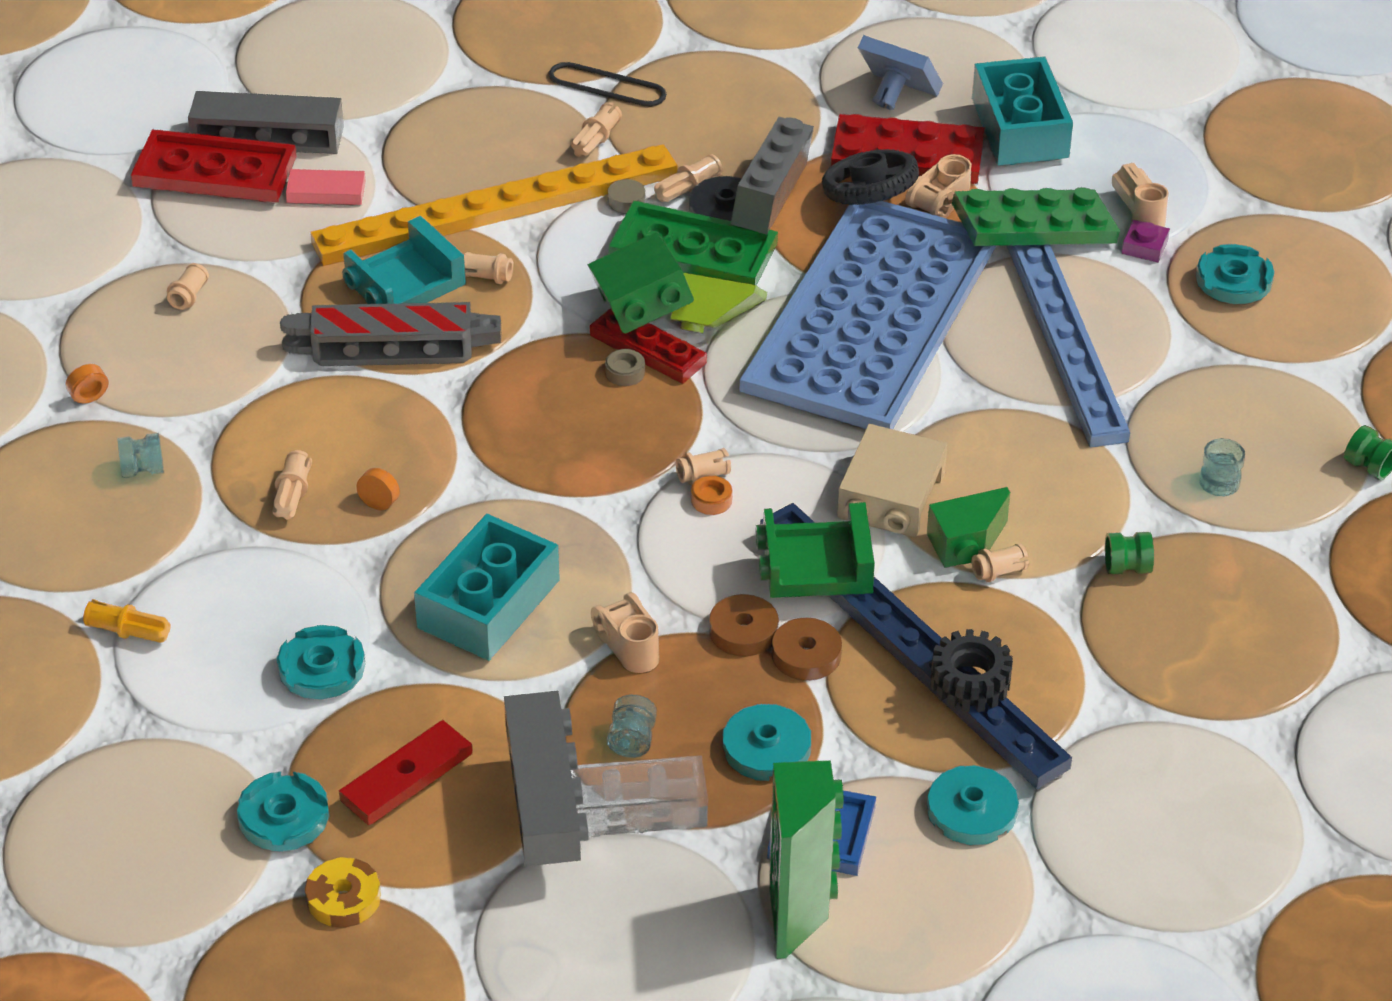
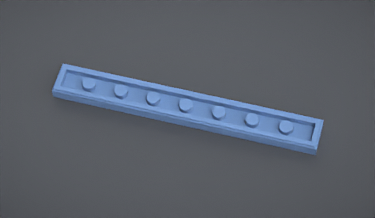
M1006 245L1089 447L1129 442L1130 430L1051 246Z

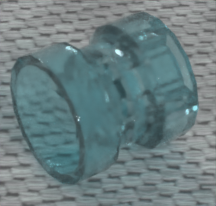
M159 433L146 434L143 439L137 440L130 436L117 438L122 478L135 477L139 472L148 471L151 474L164 473Z
M1219 438L1208 442L1204 447V465L1200 471L1199 483L1206 492L1215 496H1228L1237 492L1241 483V469L1245 461V450L1239 443L1231 439Z
M625 695L616 700L612 710L613 722L609 726L607 734V745L613 752L623 757L635 758L641 757L649 751L652 742L651 730L655 726L657 708L654 703L640 695Z

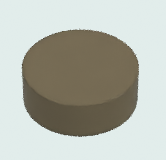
M630 179L618 180L608 188V204L617 212L627 213L634 200L645 203V187L638 181Z
M620 349L612 352L605 360L607 379L619 386H631L639 383L645 376L644 357L630 349Z

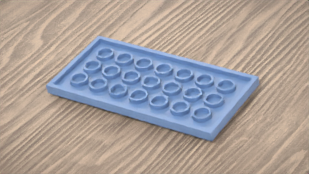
M884 201L863 205H849L741 377L740 392L867 429L868 424L894 429L996 246H974L963 224L958 221Z

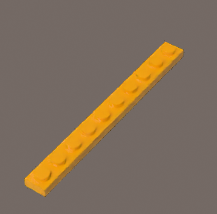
M664 144L650 146L645 149L614 155L609 158L582 163L553 172H545L541 175L517 181H509L504 184L473 190L468 193L441 198L412 207H404L376 216H368L352 222L328 226L311 231V243L322 265L326 266L344 261L343 253L352 250L358 257L385 251L408 240V221L418 216H422L441 235L445 236L608 195L609 186L618 180H635L643 186L660 182L677 173L678 165Z

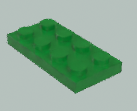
M1079 187L1075 190H1055L1052 188L1019 190L1008 188L1004 191H985L982 189H971L969 191H954L952 206L974 246L1117 243L1120 229L1095 189Z
M634 200L609 245V254L658 231L680 265L683 273L757 286L778 244V231L769 230L766 235L731 225V221Z

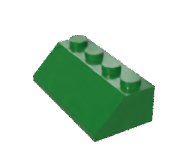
M831 760L773 763L769 892L776 959H786L829 919L830 899H838L837 873L831 870H839L840 868L838 841L833 840L841 839L842 837L840 811H835V809L843 808L844 797L842 779L833 780Z

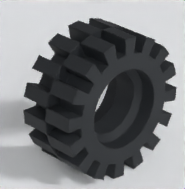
M966 629L965 636H961L959 631L952 632L951 640L944 636L940 640V646H935L932 657L931 687L933 691L937 690L936 697L940 701L948 697L947 706L953 709L957 703L962 704V711L969 712L970 705H976L977 712L985 711L986 703L991 708L998 706V700L1004 701L1007 697V691L1010 690L1013 657L1012 655L1009 656L1010 649L1007 644L1001 647L1002 640L997 636L991 641L988 640L989 632L982 630L980 637L974 636V629ZM964 666H974L983 669L986 673L969 675L957 669Z

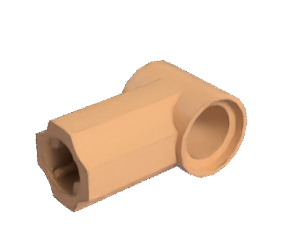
M1135 163L1122 165L1120 170L1112 176V186L1131 210L1132 221L1134 219L1142 222H1151L1165 227L1169 194L1167 188L1161 184L1152 183L1143 169L1138 168Z

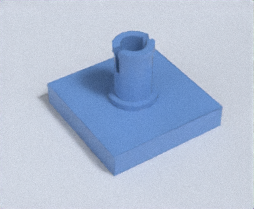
M863 35L858 50L873 75L883 78L876 95L873 97L875 104L883 108L887 104L886 108L888 110H894L904 85L938 97L943 82L928 56Z

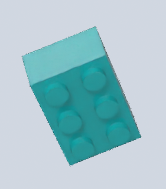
M1046 56L975 63L972 101L981 124L985 127L984 132L997 165H1015L1018 163L1069 158L1073 120Z
M486 513L414 592L417 628L490 661L560 581L559 544Z

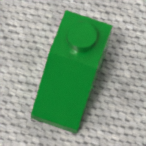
M1008 487L929 504L927 536L944 568L971 563L972 557L978 555L979 550L991 549L1008 521L1011 493Z

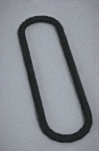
M572 62L558 63L550 68L549 71L550 79L556 84L641 106L659 105L667 96L666 90L656 83ZM560 68H574L654 88L661 92V97L654 101H643L556 78L554 72Z

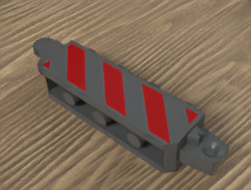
M470 302L312 305V313L287 314L280 321L281 331H283V334L286 333L282 340L283 350L289 352V354H313V361L320 366L465 363L472 358L473 347L501 343L502 339L501 316L471 312Z

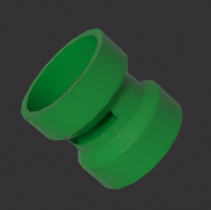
M1363 425L1349 440L1344 452V459L1354 466L1362 465L1367 467L1368 473L1378 480H1383L1392 472V439L1383 440L1379 437L1376 430Z
M1136 532L1133 536L1126 537L1122 533L1106 534L1104 549L1105 565L1109 575L1123 574L1125 570H1134L1137 574L1152 573L1154 545L1151 532Z

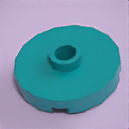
M1224 244L1213 247V252L1207 255L1205 252L1200 256L1196 269L1198 286L1210 297L1231 304H1249L1264 298L1271 290L1275 274L1272 262L1267 257L1265 261L1259 257V251L1239 244Z
M317 625L303 628L296 632L295 638L288 643L286 639L280 646L277 656V666L281 682L290 692L309 699L322 700L337 697L353 689L363 677L366 666L361 641L356 636L355 639L349 636L347 630L338 626Z
M757 704L746 707L730 717L723 730L725 758L728 764L741 775L758 781H769V776H773V763L808 761L811 755V730L805 719L792 709L777 704Z
M958 766L943 772L932 782L928 793L927 810L931 823L934 827L936 823L943 830V835L950 840L967 845H982L997 841L999 835L1003 834L1006 830L1008 833L1014 827L1018 815L1019 801L1017 791L1010 781L993 769L981 766Z
M281 772L268 773L253 780L242 791L238 800L237 815L239 829L249 842L261 849L280 852L305 846L313 842L324 831L329 819L327 793L317 780L304 773L293 772V776H282Z

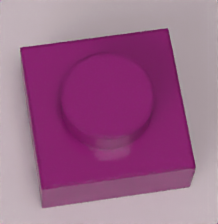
M1133 219L1123 242L1122 254L1159 263L1169 240L1170 228Z

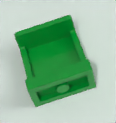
M658 231L587 264L604 302H608L623 333H628L694 301L680 265Z
M866 502L849 503L848 521L774 524L773 509H764L763 524L756 525L755 534L757 550L765 551V555H759L760 581H768L770 598L873 593L875 561Z

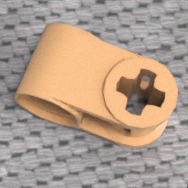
M953 154L941 158L937 164L922 176H919L917 181L908 189L905 198L906 204L911 208L919 207L932 215L947 218L954 210L952 206L954 191L970 190V161L964 156Z
M634 592L625 594L623 600L605 607L596 605L591 608V619L596 633L609 646L625 669L634 673H644L651 671L658 665V625L645 610Z

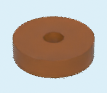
M750 594L732 595L722 599L713 607L710 613V637L714 644L726 653L736 656L757 655L772 646L773 636L779 626V617L774 606L761 597Z
M816 618L793 619L781 625L773 636L772 658L774 664L782 673L799 680L821 679L834 672L841 661V636L832 625Z

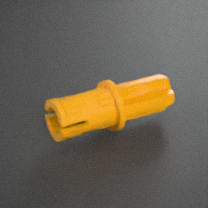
M92 599L87 603L83 615L85 626L116 632L123 639L134 636L161 643L167 640L171 629V624L165 617L137 611L135 606L130 604L121 607Z

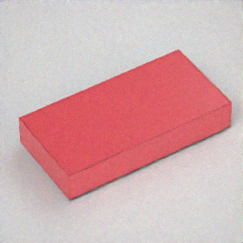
M290 169L286 189L287 203L362 205L366 183L365 171Z

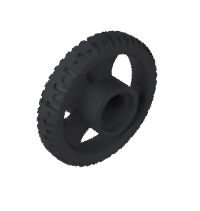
M882 149L861 152L832 165L822 177L823 190L829 199L842 204L863 205L884 201L905 192L917 181L919 177L918 163L912 155L899 150ZM851 176V182L840 183Z

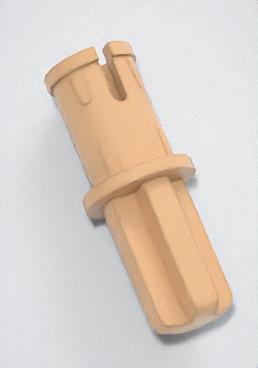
M610 102L604 103L594 117H589L583 122L582 130L571 142V147L575 150L574 154L576 156H588L598 144L604 143L609 138V131L622 118V113L618 106L609 114L607 112L614 104Z
M710 154L694 164L680 166L677 173L655 184L654 191L657 194V199L660 202H669L688 191L691 192L694 186L702 181L721 176L723 171L722 164L714 154Z
M294 450L289 452L285 459L283 472L275 480L277 494L272 512L277 518L284 517L288 520L294 517L299 499L308 490L306 479L312 466L311 457L306 459L308 454L304 451Z

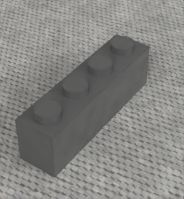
M196 91L188 115L189 131L192 134L296 145V152L338 154L344 129L342 99L335 97Z
M777 118L738 184L731 225L768 234L807 165L814 126L804 124L796 118Z
M558 691L504 696L505 727L524 865L527 867L581 861L580 841H589L586 812L577 813L576 805H583L581 778H572L571 770L578 769L575 742L566 743L565 737L572 735L570 709H561Z

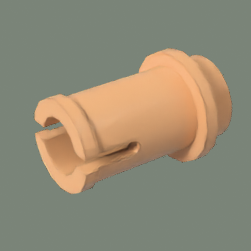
M466 252L464 255L465 268H467L465 270V277L494 279L496 284L510 281L513 274V260L507 258L505 254L499 253L495 257Z
M189 264L178 281L171 282L167 287V300L174 308L183 310L192 307L196 302V294L209 279L208 271L200 264Z
M725 448L694 456L690 452L684 453L682 458L676 460L677 476L680 482H688V484L693 485L696 480L705 476L730 474L731 461H723V458L728 457L729 454Z
M1021 543L991 552L988 549H981L978 555L972 557V570L978 580L984 579L986 582H992L996 579V576L1019 570H1027L1029 560L1020 561L1019 558L1028 557V553Z

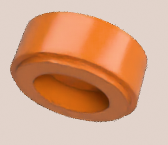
M85 364L70 373L65 385L75 402L85 404L99 399L107 390L109 381L100 366Z
M381 468L368 469L357 481L356 488L359 497L367 506L373 509L386 510L399 497L400 489L396 479L389 472Z
M705 476L693 483L691 487V503L697 511L707 515H717L727 511L732 505L733 489L726 479L719 476Z

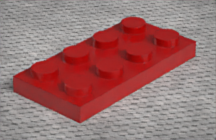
M839 114L831 156V166L854 154L871 150L890 149L912 155L918 163L919 176H922L937 164L941 158L953 154L964 156L970 161V184H978L985 127L968 124H944L933 121L901 120L894 117L880 118L862 116L860 114Z
M152 129L131 173L132 186L152 190L160 189L188 194H204L224 198L278 203L290 174V169H292L297 157L296 145Z

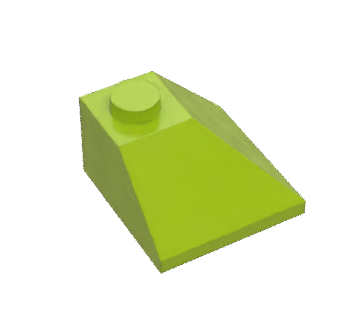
M684 273L694 301L673 311L671 319L681 322V330L703 333L704 327L717 328L766 300L768 292L756 285Z

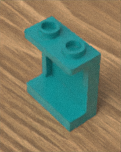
M418 216L408 221L409 239L365 260L358 257L352 250L344 252L345 268L342 270V275L347 286L352 290L355 289L365 298L367 304L428 303L466 285L464 255L422 216Z

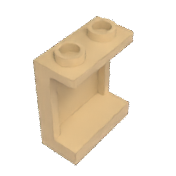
M868 424L839 487L837 516L848 521L849 503L866 502L869 526L916 537L920 530L921 513L935 482L941 483L944 477L948 443Z

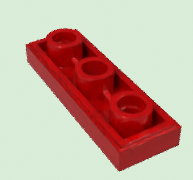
M611 308L589 325L591 337L616 350L630 349L640 353L644 357L645 365L681 384H684L707 364L706 352L653 324L647 323L628 333H623Z
M442 719L339 790V799L370 826L473 754L472 743Z

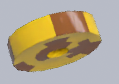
M340 857L325 861L312 871L306 881L305 895L309 912L318 922L330 927L346 928L361 924L374 914L380 904L381 888L377 872L368 863L356 858ZM340 891H348L347 893H344V894H339V893H338V892H340Z

